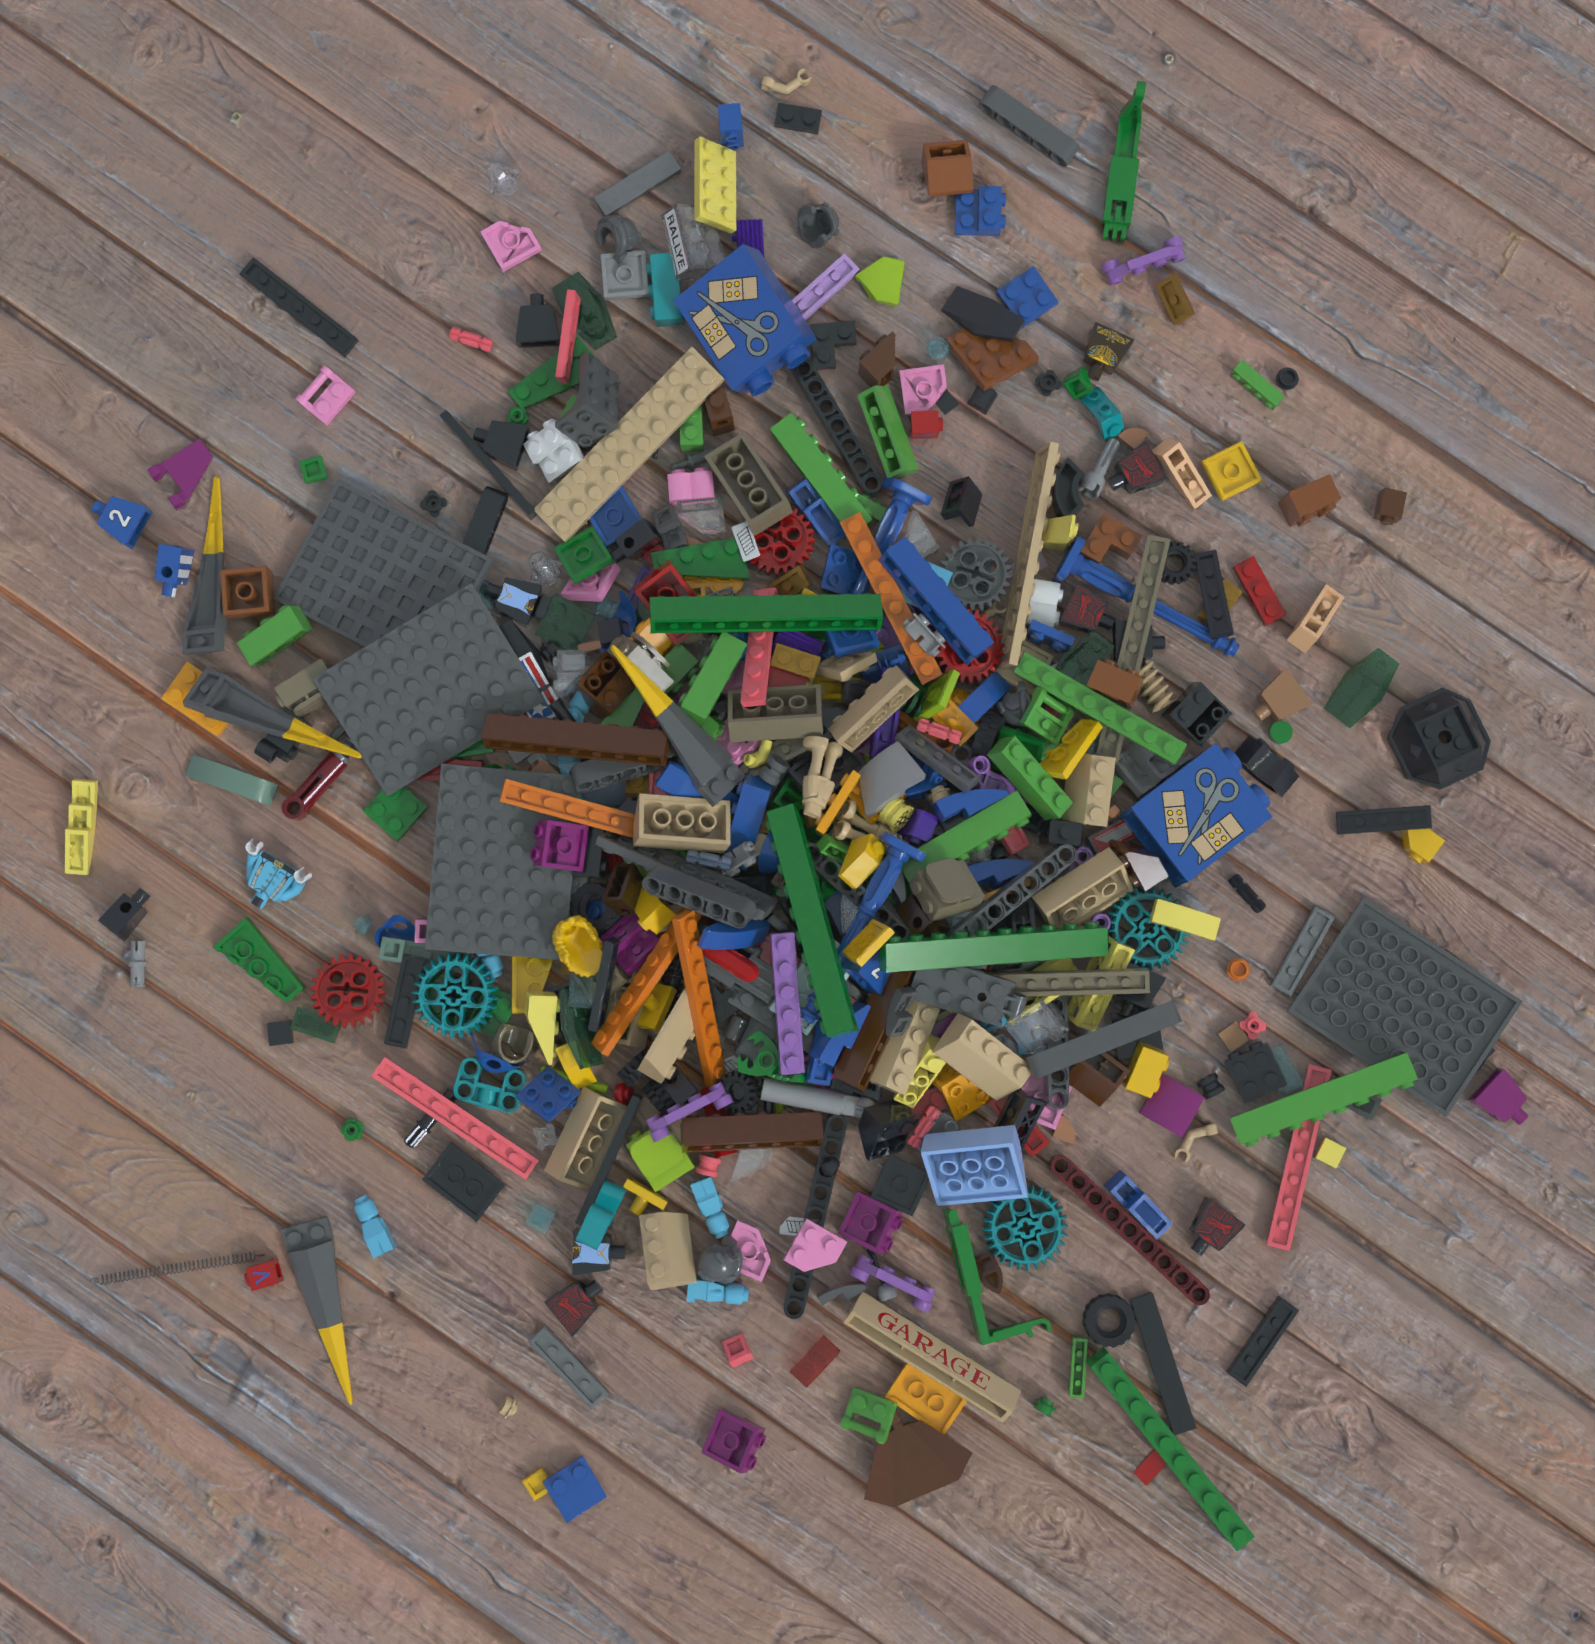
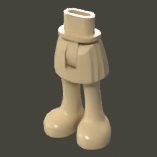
M807 736L803 739V747L808 751H812V761L808 775L804 776L802 804L805 806L803 814L819 819L821 811L825 809L835 787L834 782L830 781L834 764L842 755L843 747L837 742H829V739L825 737ZM823 757H825V763H824L823 771H822V774H821V776H820L822 760H823Z
M850 799L846 800L837 814L836 819L839 821L832 828V836L837 840H844L845 838L855 839L867 835L852 829L851 825H854L869 834L872 833L877 838H879L883 831L909 844V842L902 839V835L896 832L893 833L890 831L889 826L883 825L880 821L871 825L866 819L856 814L857 805L855 801Z

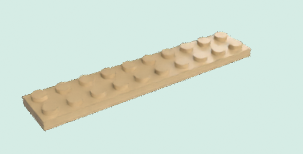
M691 347L618 422V428L605 435L583 460L534 508L535 512L566 542L725 379Z
M1049 442L1037 450L1035 454L1013 570V579L1011 581L1001 634L1004 637L1000 639V643L1005 644L1004 647L999 648V651L1004 653L1002 662V656L997 657L1001 664L995 666V669L1003 671L1017 666L1023 656V651L1020 649L1022 641L1025 640L1027 628H1025L1026 619L1029 618L1031 613L1029 602L1030 597L1033 596L1035 591L1034 575L1039 570V561L1037 559L1044 540L1041 539L1042 532L1046 529L1048 518L1045 517L1046 511L1052 501L1050 490L1056 480L1054 468L1060 458L1059 444L1055 442Z

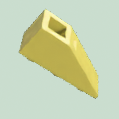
M1076 515L1048 519L1046 529L1042 532L1043 548L1064 552L1065 548L1071 545V541L1073 542L1074 537L1077 535L1079 523L1075 522Z
M526 991L524 1014L545 1060L549 1065H552L553 1058L557 1056L555 1050L557 1045L554 1044V1035H558L559 1031L556 1012H560V999L557 998L554 992Z
M930 1034L906 1095L895 1093L894 1100L911 1108H914L946 1064V1062L932 1052L940 1038Z

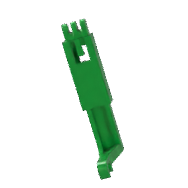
M1137 80L1133 96L1119 113L1114 155L1111 156L1101 222V225H1104L1102 239L1105 240L1108 238V231H1111L1112 241H1116L1118 232L1121 233L1120 242H1125L1126 231L1131 225L1139 167L1137 151L1143 114L1142 101L1146 89L1145 81ZM1116 200L1118 203L1123 201V208L1122 206H1116L1115 215H1112L1113 201Z
M945 1209L943 1214L961 1293L966 1295L977 1343L986 1345L1023 1333L1032 1338V1327L1041 1323L1045 1326L1044 1330L1050 1333V1322L1041 1317L988 1330L980 1293H983L967 1224L959 1222L956 1210Z

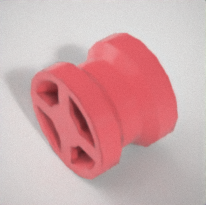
M700 1153V1163L696 1166L695 1172L710 1177H717V1166L721 1164L722 1159L719 1157L715 1158V1156Z

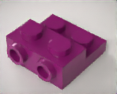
M539 819V824L537 823L533 830L534 837H537L536 846L530 852L533 865L583 872L589 826Z
M857 1191L838 1234L877 1254L883 1255L893 1245L891 1236L894 1230H899L903 1223V1218L900 1217L902 1212Z
M719 1409L701 1453L740 1474L747 1473L748 1470L751 1471L756 1465L757 1457L754 1455L757 1448L760 1449L765 1443L766 1435L763 1434L765 1428L746 1418L742 1419L724 1409Z

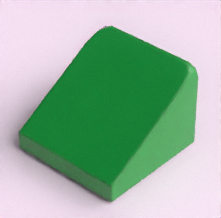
M1084 366L1067 374L1062 382L1074 400L1093 391L1091 381Z

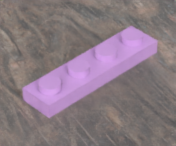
M844 253L800 292L792 301L804 320H807L860 272V269Z

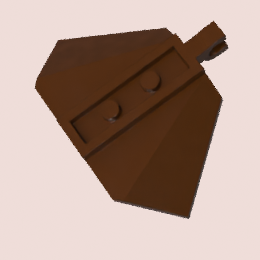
M896 1408L892 1421L894 1428L889 1431L884 1444L878 1442L876 1444L864 1500L897 1507L958 1481L972 1452L922 1420L911 1423L909 1421L903 1424Z

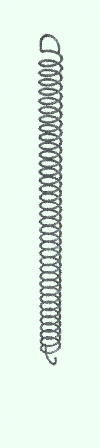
M254 1251V1260H252V1258H251V1252H249L250 1260H251L252 1262H254L255 1256H259V1257L265 1256L264 1254L255 1255V1251ZM236 1254L237 1262L241 1264V1262L238 1261V1254ZM219 1256V1262H220V1263H219V1266H218L217 1263H216V1262H217V1261H216V1257L214 1258V1259H215V1266H217V1267H219L220 1265H221V1266H224V1264H225L226 1266H228V1264L225 1263V1256H223V1260H224V1264H223V1265L221 1264V1257ZM206 1258V1268L203 1265V1259L201 1260L202 1268H211V1266L215 1268V1266L212 1265V1258H210V1267L208 1266V1259ZM193 1260V1270H198V1268H195V1262ZM180 1262V1272H185V1270H182V1264ZM167 1264V1274H172V1272H169V1266ZM154 1266V1276H155V1275H156V1268H155V1266ZM141 1268V1278H142V1277H143V1270H142V1268ZM128 1270L127 1273H128V1280H129V1279H130V1272H129V1270ZM115 1272L114 1275H115V1282H116V1281H117V1274H116V1272ZM102 1274V1275H101V1278H102V1284H103V1283H104V1276H103V1274ZM96 1277V1278H92V1279H97V1281H98V1282H92V1283H99V1280H98L97 1277Z

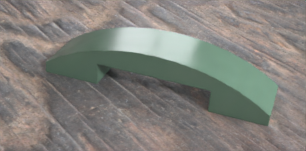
M192 755L185 774L187 777L269 806L272 805L279 786L270 781L196 755Z
M382 936L378 959L401 963L403 954L427 958L426 965L432 967L430 960L434 959L439 963L438 956L443 955L445 960H447V953H452L453 959H455L458 952L425 950V943H415L414 941ZM461 952L462 959H464L466 954H470L469 961L473 960L474 953ZM459 966L453 967V972L462 973V969Z

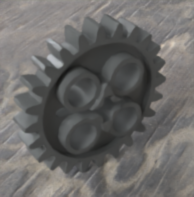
M969 537L966 545L960 540V548L957 549L952 545L953 553L945 552L948 561L940 562L946 570L953 572L947 587L954 595L959 597L965 608L967 605H970L972 612L976 606H979L980 610L983 611L984 604L992 608L991 601L994 600L1000 603L999 594L1002 596L1007 595L1003 588L1011 587V584L1006 582V580L1013 579V575L1007 573L1012 570V565H1005L1010 559L1009 557L1002 558L1005 552L1004 549L996 551L997 543L990 547L989 539H986L984 544H982L980 537H977L976 543H972ZM966 555H972L975 558L974 563L971 565H965L962 560ZM993 562L997 568L994 572L989 573L984 570L985 564ZM962 567L963 569L974 573L976 570H979V574L981 576L994 578L995 581L990 582L987 579L980 576H977L976 579H972V574L964 571H958L956 568ZM959 576L966 577V585L962 587L955 584L956 578ZM979 584L988 585V592L979 594L976 591Z

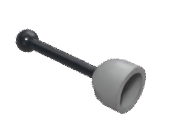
M866 1249L873 1260L874 1266L880 1268L875 1252ZM880 1280L881 1285L877 1291L880 1302L896 1297L895 1288L891 1284Z

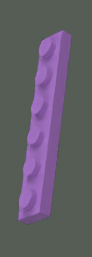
M771 933L770 944L780 1074L805 1073L795 933Z

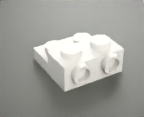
M555 419L544 422V429L540 432L534 431L528 434V441L523 444L533 464H539L548 483L557 481L584 458L578 444L555 428Z

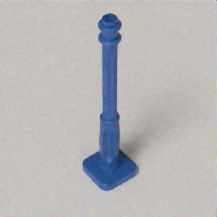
M884 478L881 486L883 489L893 493L891 497L893 501L885 511L873 537L882 555L890 545H894L904 524L908 508L912 507L913 504L927 506L932 500L930 495L896 478ZM864 569L852 594H866L871 586ZM828 640L825 641L827 645L825 652L819 656L821 657L820 662L834 655Z
M1077 536L1068 547L1052 580L1061 583L1069 573L1072 575L1076 573L1080 578L1099 590L1123 599L1127 603L1132 602L1136 585L1131 584L1111 569L1085 559L1084 555L1080 553L1085 539ZM1158 600L1156 601L1153 614L1211 645L1212 650L1218 648L1223 651V656L1225 657L1236 654L1240 644L1236 643V638L1229 639L1224 637L1211 640L1208 627Z
M882 831L878 839L889 846L886 851L888 854L872 876L862 901L857 906L858 913L837 949L841 966L847 960L842 954V950L868 925L871 918H875V913L891 892L903 863H907L909 858L923 862L926 857L924 852L887 832ZM815 991L807 996L809 1001L806 1007L800 1008L802 1012L801 1018L812 1024L814 1020L820 1019L818 1015L820 1011L817 1012L813 998L816 997Z

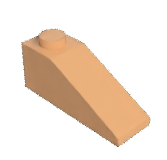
M1167 438L1152 450L1166 477L1193 509H1196L1212 496L1180 442Z
M1326 584L1299 620L1287 641L1306 653L1319 639L1343 601L1344 596Z

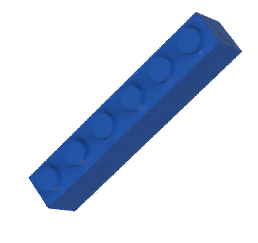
M906 537L883 553L879 562L966 665L983 654L994 643L989 633L983 630L974 615L967 611L959 597L951 592L946 586L945 581L935 573L930 563L919 554L915 545L909 542Z

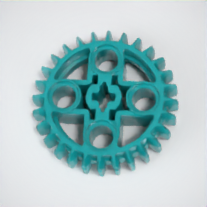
M1154 886L1150 888L1149 892L1141 888V893H1139L1137 888H1133V895L1127 892L1125 900L1122 897L1119 898L1118 902L1120 905H1111L1115 912H1107V915L1112 917V920H1110L1111 929H1108V934L1111 933V938L1122 944H1125L1129 937L1135 940V951L1130 959L1132 964L1137 965L1138 963L1139 967L1145 968V965H1147L1149 971L1153 970V964L1158 969H1162L1161 962L1169 966L1171 963L1168 958L1177 960L1178 957L1175 952H1184L1179 946L1180 944H1188V942L1183 940V937L1190 936V934L1176 930L1173 940L1164 930L1165 926L1160 925L1158 927V924L1152 923L1150 927L1151 933L1142 934L1145 929L1143 924L1147 925L1151 922H1149L1150 918L1141 919V917L1151 916L1152 909L1148 912L1137 901L1161 899L1178 904L1179 899L1171 901L1172 893L1163 896L1164 889H1160L1158 893H1155L1156 888ZM1129 905L1137 909V914L1134 918H1130L1126 913ZM1120 918L1131 927L1121 938L1119 935ZM1153 937H1155L1152 941H1150V940H1144V941H1142L1144 938H1145V939H1148V938H1153ZM1161 939H1165L1168 942V949L1165 952L1158 948V942ZM1147 945L1157 956L1141 957L1135 954Z
M458 952L455 959H453L452 953H447V960H445L443 955L438 956L439 963L432 959L430 960L432 967L423 966V969L427 972L426 974L418 973L417 976L422 981L414 982V985L418 986L419 990L412 991V994L418 995L419 998L412 1002L420 1004V1007L415 1009V1012H423L419 1020L427 1018L428 1022L425 1027L433 1024V1033L442 1029L441 1036H445L449 1031L450 1038H454L456 1032H458L459 1038H462L466 1030L470 1036L473 1033L472 1027L476 1031H480L479 1023L483 1025L488 1024L485 1016L489 1018L494 1016L489 1010L497 1008L495 1004H492V1001L499 999L498 996L493 995V992L498 990V987L491 986L496 981V978H488L492 971L484 972L483 969L486 964L483 963L478 966V958L469 961L470 954H466L464 959H462L461 952ZM454 966H459L462 969V976L460 978L453 976L452 970ZM446 968L444 983H430L437 972ZM469 970L478 976L483 986L469 985ZM451 982H452V983L462 982V985H460V984H454V985L450 986V985H451ZM430 987L437 990L438 995L435 1000L428 996V989ZM455 990L457 994L463 996L456 999V1001L455 997L449 995V993H452ZM475 991L483 993L484 1000L482 1003H477L474 1000L473 995ZM462 1004V1005L460 1006V1008H459V1007H453V1008H450V1009H449V1006H458V1005ZM429 1005L442 1006L441 1020L433 1014ZM467 1007L481 1008L480 1012L472 1020L465 1023ZM451 1012L459 1016L457 1024H452L449 1021V1014Z
M1031 1184L1028 1190V1198L1040 1201L1048 1209L1033 1213L1028 1198H1021L1025 1202L1022 1210H1014L1013 1203L1016 1199L999 1200L997 1203L990 1201L994 1208L992 1210H985L990 1217L983 1218V1221L988 1223V1226L982 1227V1230L989 1232V1234L984 1236V1240L992 1241L987 1245L988 1249L995 1247L993 1256L996 1257L1001 1254L999 1261L1003 1263L1007 1259V1266L1011 1268L1013 1263H1016V1269L1020 1270L1022 1264H1024L1026 1271H1029L1030 1264H1033L1037 1270L1039 1269L1038 1262L1047 1266V1257L1054 1261L1052 1253H1061L1057 1248L1058 1244L1065 1246V1243L1060 1239L1061 1237L1068 1236L1067 1233L1062 1231V1228H1067L1068 1224L1062 1223L1061 1220L1066 1219L1067 1215L1059 1214L1063 1210V1206L1055 1207L1058 1199L1053 1198L1050 1201L1051 1193L1049 1191L1042 1195V1187H1039L1037 1192H1035L1034 1185ZM1008 1204L1011 1219L996 1223L1000 1211ZM1046 1215L1053 1217V1223L1049 1227L1042 1225V1218ZM1023 1222L1031 1225L1026 1233L1020 1229L1023 1227ZM1002 1227L1009 1230V1234L1005 1239L997 1237V1231ZM1054 1231L1051 1242L1043 1250L1039 1236ZM1018 1242L1022 1256L1010 1253L1002 1245ZM1030 1244H1035L1037 1252L1032 1256L1027 1255L1026 1247Z

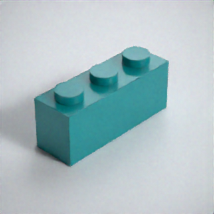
M673 253L650 254V262H647L646 266L647 276H652V284H648L649 298L654 299V306H650L651 320H655L657 327L683 325V315L673 301L681 294L680 278Z

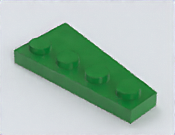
M577 337L575 339L570 382L568 385L560 384L555 377L558 353H556L511 388L508 393L521 409L531 408L556 394H562L568 391V389L579 385L580 356L585 352H588L593 357L594 355L581 339Z
M735 538L651 553L654 570L670 559L684 578H720V580L741 579V581H749L747 565L742 559Z
M249 917L243 919L212 947L217 952H221L228 957V960L232 963L239 965L247 971L246 973L252 978H256L263 983L264 987L286 1003L291 1002L306 988Z

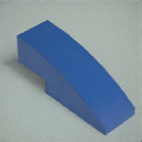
M802 478L785 491L800 513L805 514L806 521L811 522V527L828 547L846 535L824 500L818 496L806 478Z
M996 671L958 707L975 723L1012 686Z
M999 789L970 790L966 794L960 792L940 799L933 804L932 808L940 822L960 812L964 819L967 820L1005 798L1009 793L1007 790Z
M998 859L980 862L968 866L979 887L990 884L994 891L1005 886L1034 861Z
M750 919L745 927L735 928L723 922H717L704 928L697 946L702 949L731 950L754 946L764 942L771 924L765 919Z
M855 1001L852 1007L860 1031L871 1006ZM859 1031L833 1039L821 1033L808 1055L834 1067L843 1046L851 1049Z
M1121 1170L1104 1185L1156 1240L1173 1224Z

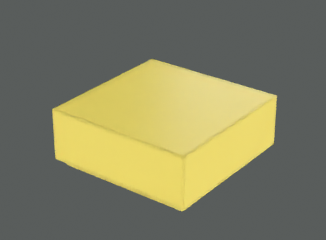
M1324 1137L1314 1158L1336 1169L1346 1148Z

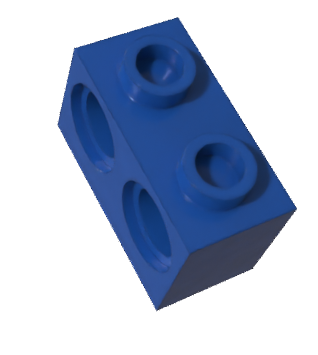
M740 103L718 105L721 145L731 150L744 147Z

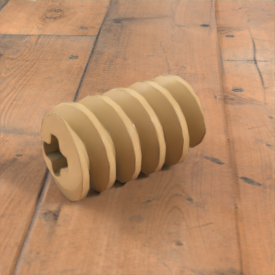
M1153 661L1140 668L1139 673L1143 681L1141 689H1145L1141 694L1142 698L1149 696L1150 698L1146 704H1155L1151 709L1152 713L1163 710L1177 700H1170L1174 694L1173 691L1165 692L1169 686L1168 683L1160 684L1164 677H1155L1159 671L1158 668L1150 669L1154 663Z

